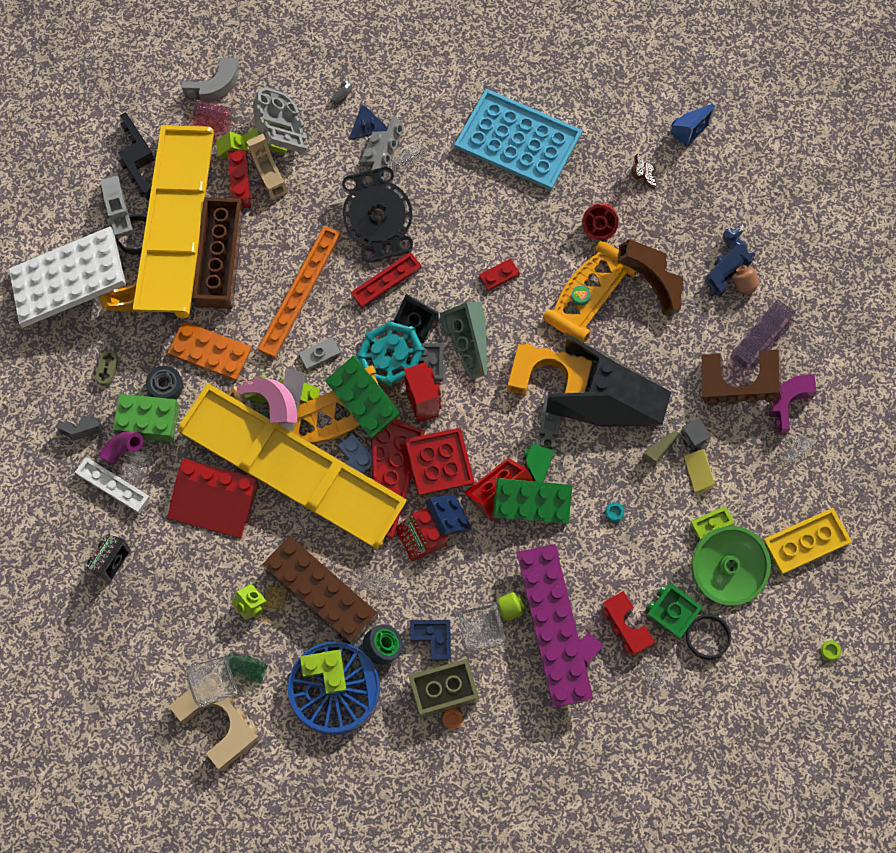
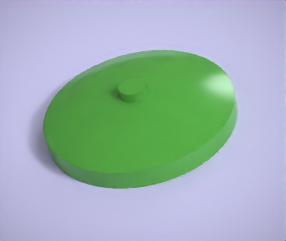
M722 526L705 534L697 543L692 555L691 570L695 584L707 598L716 603L734 606L747 603L762 592L770 576L771 561L765 544L755 533L739 526Z

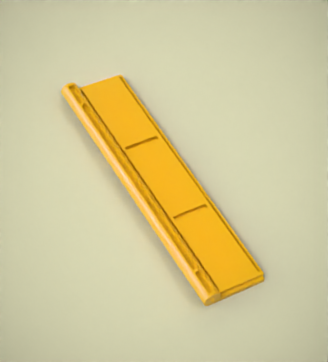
M161 125L133 311L173 312L179 318H188L190 315L204 197L206 196L214 130L211 127Z
M209 383L205 385L177 429V432L376 550L383 545L386 534L407 502L405 498L277 423H270L269 418Z

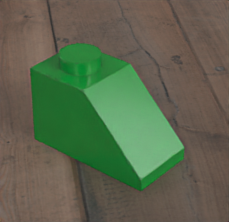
M532 443L531 448L526 449L523 457L526 460L525 467L534 481L544 482L554 451Z

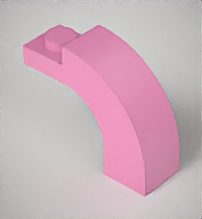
M253 377V381H246L244 385H237V393L262 394L267 399L270 406V423H297V409L294 398L290 391L280 382L268 378Z

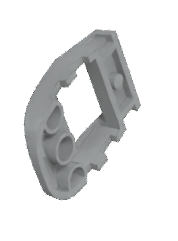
M270 88L259 89L253 101L254 121L260 135L263 134L266 138L268 146L272 144L294 150L299 155H302L308 149V146H305L303 143L306 139V133L302 130L304 122L297 116L299 111L294 101L280 91ZM268 123L289 129V131L274 126H270Z

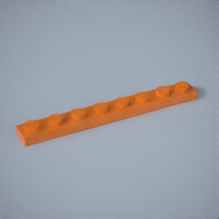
M323 226L259 345V352L276 359L341 237V232Z

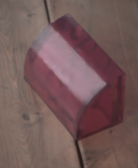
M196 100L193 110V125L207 126L215 131L227 133L233 120L231 108Z

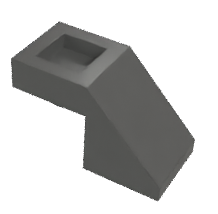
M83 415L77 426L69 421L64 423L60 420L55 426L59 433L74 440L100 433L104 429L98 418L94 416L89 418Z

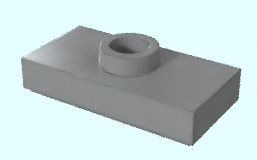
M333 337L299 353L307 371L341 355Z

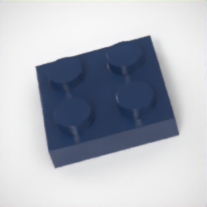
M456 495L432 497L425 501L441 536L464 533L472 529Z

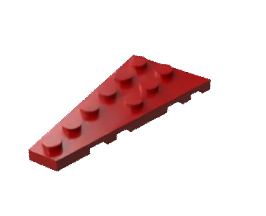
M394 420L374 439L371 438L372 480L405 498L412 477V471L404 440L424 435L425 430ZM400 513L385 537L390 539L394 537Z

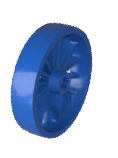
M344 642L322 643L310 648L301 656L331 650H341V656L343 651L354 654L344 668V675L356 657H359L362 666L346 676L345 682L361 671H364L365 679L347 682L346 687L366 683L367 691L346 688L347 691L326 694L325 682L322 677L313 676L322 683L296 679L302 669L300 658L294 664L289 676L288 698L292 710L306 727L324 735H343L360 728L373 715L380 698V679L374 663L362 650ZM295 683L308 685L305 692L294 694ZM313 688L320 690V694L316 698L309 696V692ZM345 692L368 696L369 707ZM342 695L366 710V712L357 719ZM306 696L309 703L298 708L295 699ZM330 698L325 726L313 723ZM338 698L354 719L353 723L343 726ZM333 699H335L340 727L328 728ZM322 701L310 720L302 714L303 711L313 704Z

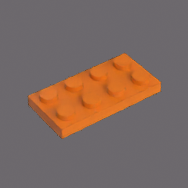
M183 321L167 354L237 381L252 347Z

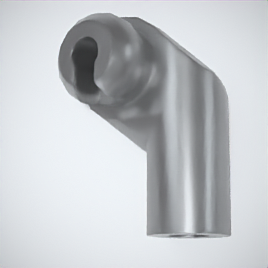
M344 80L341 83L342 88L331 96L336 103L340 102L352 91V83L348 80Z

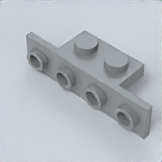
M396 116L392 117L387 131L372 132L360 161L365 166H373L371 170L389 167L404 130L403 124ZM382 172L380 175V177L383 180L385 178L386 172Z

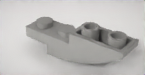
M116 175L101 180L108 216L116 239L133 234L119 176Z

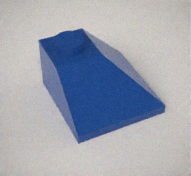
M710 104L685 113L680 119L676 118L671 124V134L685 146H688L710 124L715 105Z

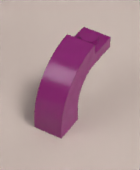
M815 374L799 375L781 385L782 399L771 402L769 417H777L775 418V429L779 430V435H787L790 430L788 405L796 399L813 398L817 392Z

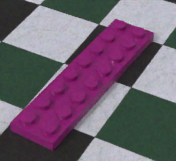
M556 544L518 551L517 558L552 707L554 709L593 700V695Z

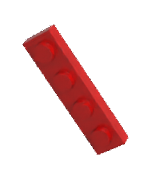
M409 252L353 290L351 296L361 308H364L420 270L422 266L414 255Z

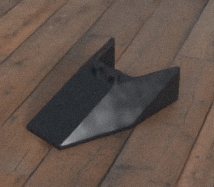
M567 334L565 353L586 357L599 363L589 392L548 394L547 413L600 427L663 425L671 391L616 359Z

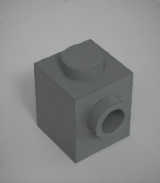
M700 418L682 427V440L687 448L690 447L694 451L696 449H704L709 445L711 435Z

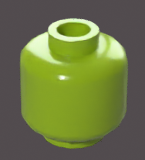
M515 592L499 597L497 601L498 606L495 607L499 618L503 617L506 621L522 616L524 609H526L522 596L520 594L517 595Z

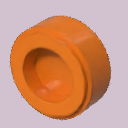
M456 709L446 711L442 718L443 724L448 729H458L463 722L461 712Z

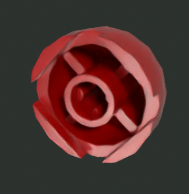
M606 203L591 205L582 217L583 230L594 240L611 238L619 226V217L616 210Z

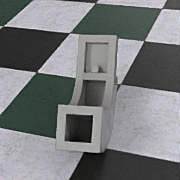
M220 57L219 70L208 81H182L184 96L188 98L200 97L201 103H207L227 95L234 88L239 77L240 66L238 58Z

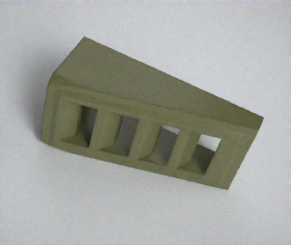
M675 430L643 453L642 459L653 467L656 466L677 440L678 432Z

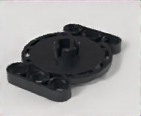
M381 167L349 175L342 181L344 192L349 194L343 206L344 225L350 236L359 244L364 245L361 250V257L368 263L406 254L413 248L412 239L406 236L412 221L411 203L404 191L392 183L394 172L389 167ZM382 172H389L391 178L383 180L380 175ZM370 176L373 178V183L366 185L363 182V178ZM351 180L356 185L353 189H347L345 183ZM396 189L398 192H400L403 198H400V196L396 192H394V190ZM350 201V202H351L350 210H349V211H346V206H347L348 202ZM404 202H407L409 212H406ZM375 209H380L384 212V215L381 217V220H378V218L370 215L371 212ZM346 217H349L350 219V227L346 222ZM409 217L407 227H404L405 218ZM352 231H354V232L360 237V239L357 238V237L352 233ZM407 240L410 243V247L402 249L399 245L400 242ZM390 245L392 252L385 254L382 251V247ZM367 249L374 251L375 255L372 258L364 256V252Z

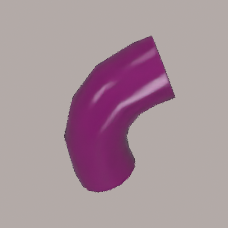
M124 431L109 440L97 456L114 466L116 461L126 451L136 452L140 450L144 442L143 437L136 432Z

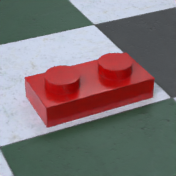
M510 258L479 274V279L489 292L519 276L520 272Z

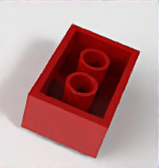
M426 362L404 369L405 391L417 423L438 417L439 410L442 409L440 404V388L438 384L435 385L433 370L431 367H427Z

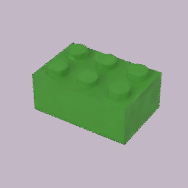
M119 394L113 431L115 435L124 431H131L141 434L143 440L173 443L180 408L176 399Z

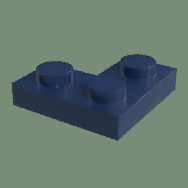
M410 620V641H431V661H451L450 620Z

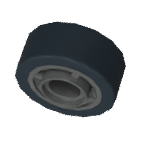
M164 365L154 368L146 379V388L151 397L178 399L184 388L181 375L171 366ZM163 382H169L166 387L160 386Z

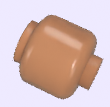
M741 266L736 269V273L732 277L737 291L745 295L755 292L760 284L758 275L752 267Z

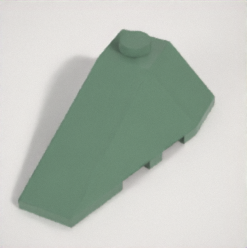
M466 302L439 313L443 330L446 336L451 335L455 342L452 345L454 351H460L462 355L461 363L469 378L474 380L486 376V320L481 302Z

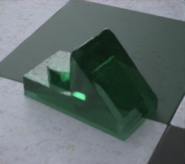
M230 652L223 672L262 684L268 665L249 655L245 657Z

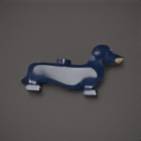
M743 225L736 229L728 228L722 235L723 242L729 248V252L723 258L720 256L715 261L714 269L705 280L706 284L711 288L710 296L716 294L720 298L726 292L725 288L728 286L724 281L733 276L737 268L743 264L748 267L754 261L756 253H749L747 244L739 239L744 231Z

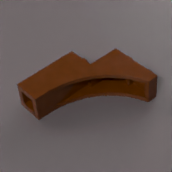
M630 239L619 245L617 262L635 270L651 285L659 299L663 315L672 316L679 312L682 305L683 277L665 271L667 254Z

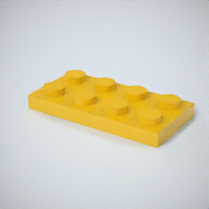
M831 508L765 538L763 542L780 574L784 575L851 544L852 540L834 508Z

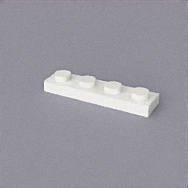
M87 457L75 471L76 475L140 514L150 500L149 495Z

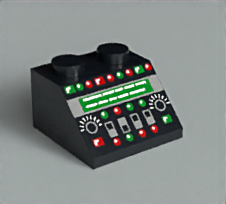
M108 534L106 538L100 541L99 549L95 555H91L88 559L86 568L92 574L110 583L131 549L124 539Z

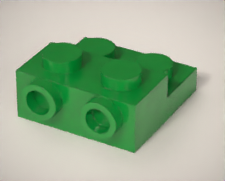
M670 583L666 587L663 585L656 594L659 597L656 602L651 601L645 609L648 613L645 617L659 628L663 627L679 640L703 607Z

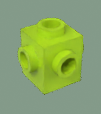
M250 584L236 592L231 604L245 620L261 615L266 600Z

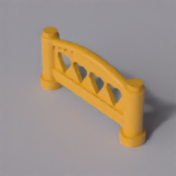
M600 241L595 248L597 254L579 267L568 280L557 300L555 309H547L543 315L546 323L586 343L591 334V331L586 328L625 275L628 274L634 278L638 274L630 267L618 263L619 250L605 241ZM604 261L607 263L611 273H598L595 271V268L599 267V263ZM590 275H595L601 287L586 286L584 282L589 280L588 277ZM577 286L587 287L590 291L589 302L585 305L575 304L579 314H565L563 310L568 308V303L573 302L571 298L572 290Z
M374 366L366 367L365 369L377 382L374 375L376 373ZM331 391L299 405L297 423H295L293 433L309 443L315 444L342 436L354 430L360 424L351 413L347 418L343 417L340 421L335 420L337 403L344 408L346 407L337 395ZM319 410L332 418L331 425H325L323 428L317 427ZM301 418L315 427L312 433L307 432L305 436L299 434Z

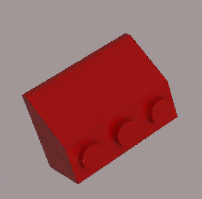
M507 458L464 492L482 515L490 521L498 519L492 517L496 478L534 481L525 467L510 458Z

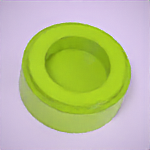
M832 640L826 641L820 648L821 656L827 661L837 660L841 655L840 645Z

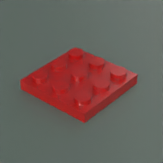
M461 427L404 440L418 496L473 485L475 483Z

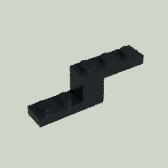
M125 112L120 115L122 121L120 126L124 133L128 132L130 134L128 138L132 145L118 152L120 157L118 162L123 170H128L127 176L131 183L135 182L137 184L135 188L140 197L144 196L148 201L150 200L151 189L138 169L155 159L151 149Z

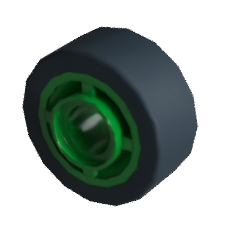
M381 624L368 631L364 636L363 650L373 663L386 665L401 655L403 642L395 628Z

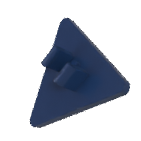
M362 105L350 138L355 139L369 136L372 132L387 131L388 127L365 105Z

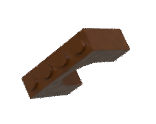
M779 349L759 351V375L752 384L741 388L730 386L724 381L721 353L703 354L702 398L704 403L714 406L719 403L737 404L743 401L756 403L759 400L774 402L777 399H782Z

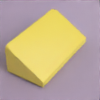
M701 449L684 456L694 493L712 489L715 482L705 450Z

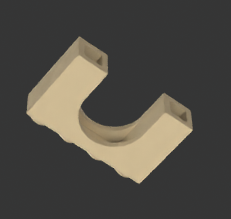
M206 675L170 704L169 708L183 725L205 708L218 707L228 713L230 728L227 735L206 753L221 772L259 741L257 737L259 731L252 723L248 726L244 721L246 715L240 708L235 710L231 705L234 702L227 692L223 695L219 690L222 686L216 678L210 679Z

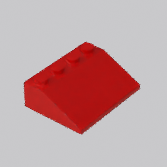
M182 459L176 476L167 519L242 538L259 487L258 480L251 476Z

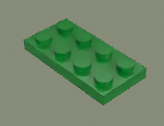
M354 355L325 380L372 439L402 414Z
M496 478L492 517L569 524L573 485Z

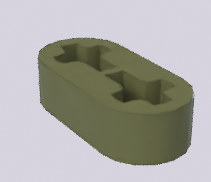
M105 351L100 356L96 379L101 386H109L114 381L118 358L113 351ZM109 356H111L113 361H110L109 365L107 366V362L105 359H108ZM105 371H107V375L109 378H106L105 381H103L101 376H104Z

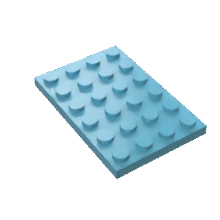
M485 89L455 142L454 148L552 191L583 130L489 89Z

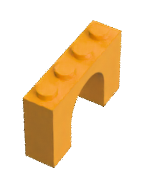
M518 344L507 391L526 395L532 373L541 366L552 365L561 369L567 378L565 393H585L592 365L591 360L582 356L573 357L565 352H552L548 348H534L530 344Z

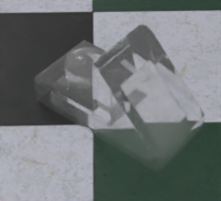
M787 435L784 441L791 449H788L781 455L783 457L780 462L781 466L784 469L814 448L817 443L816 439Z
M142 447L136 452L128 451L125 453L124 456L127 461L118 477L136 486L154 452Z

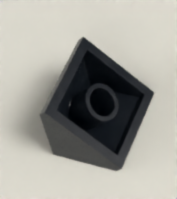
M406 294L393 323L408 327L413 326L416 329L420 343H425L439 323V312Z

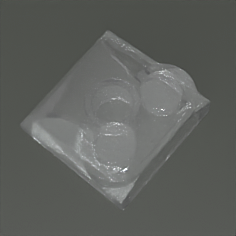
M497 603L458 612L467 652H479L506 644Z
M226 656L187 667V682L193 699L199 707H208L213 703L239 695Z

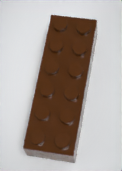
M204 197L193 290V301L196 307L233 309L244 210L241 199Z
M290 535L262 564L267 573L348 644L354 645L378 619V613Z

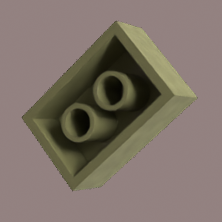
M468 659L409 675V682L420 719L479 702L478 692Z

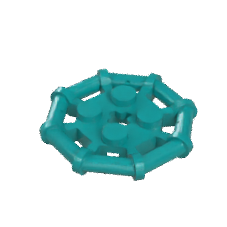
M391 320L365 333L366 336L359 352L356 354V358L364 368L369 367L367 361L372 360L375 365L376 373L374 375L377 382L392 387L393 384L404 379V371L396 375L393 373L403 368L406 369L418 365L422 354L425 352V348L422 347L416 334V329L413 326H404L393 323ZM394 331L405 334L402 337H398V335L394 334ZM385 332L388 333L387 336L379 340L375 338ZM411 339L414 347L409 349L406 342ZM371 341H372V343H373V345H372V347H371V350H372V351H371V353H367V350H368V348H369V346H370V343H371ZM389 351H395L393 357L386 356ZM410 355H413L410 365H407L408 357L410 358ZM385 371L387 376L378 375V372Z

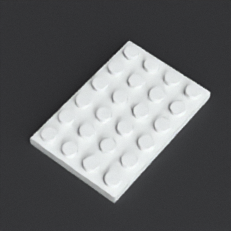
M110 226L9 268L18 321L22 328L126 285L114 232Z

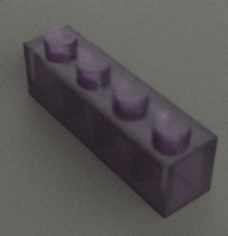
M777 299L734 349L730 359L747 372L751 368L755 369L759 365V351L772 349L771 344L781 339L784 334L782 331L785 327L789 329L794 323L793 317L796 312Z

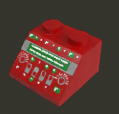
M428 507L411 514L396 527V531L411 562L447 546L446 536H441Z

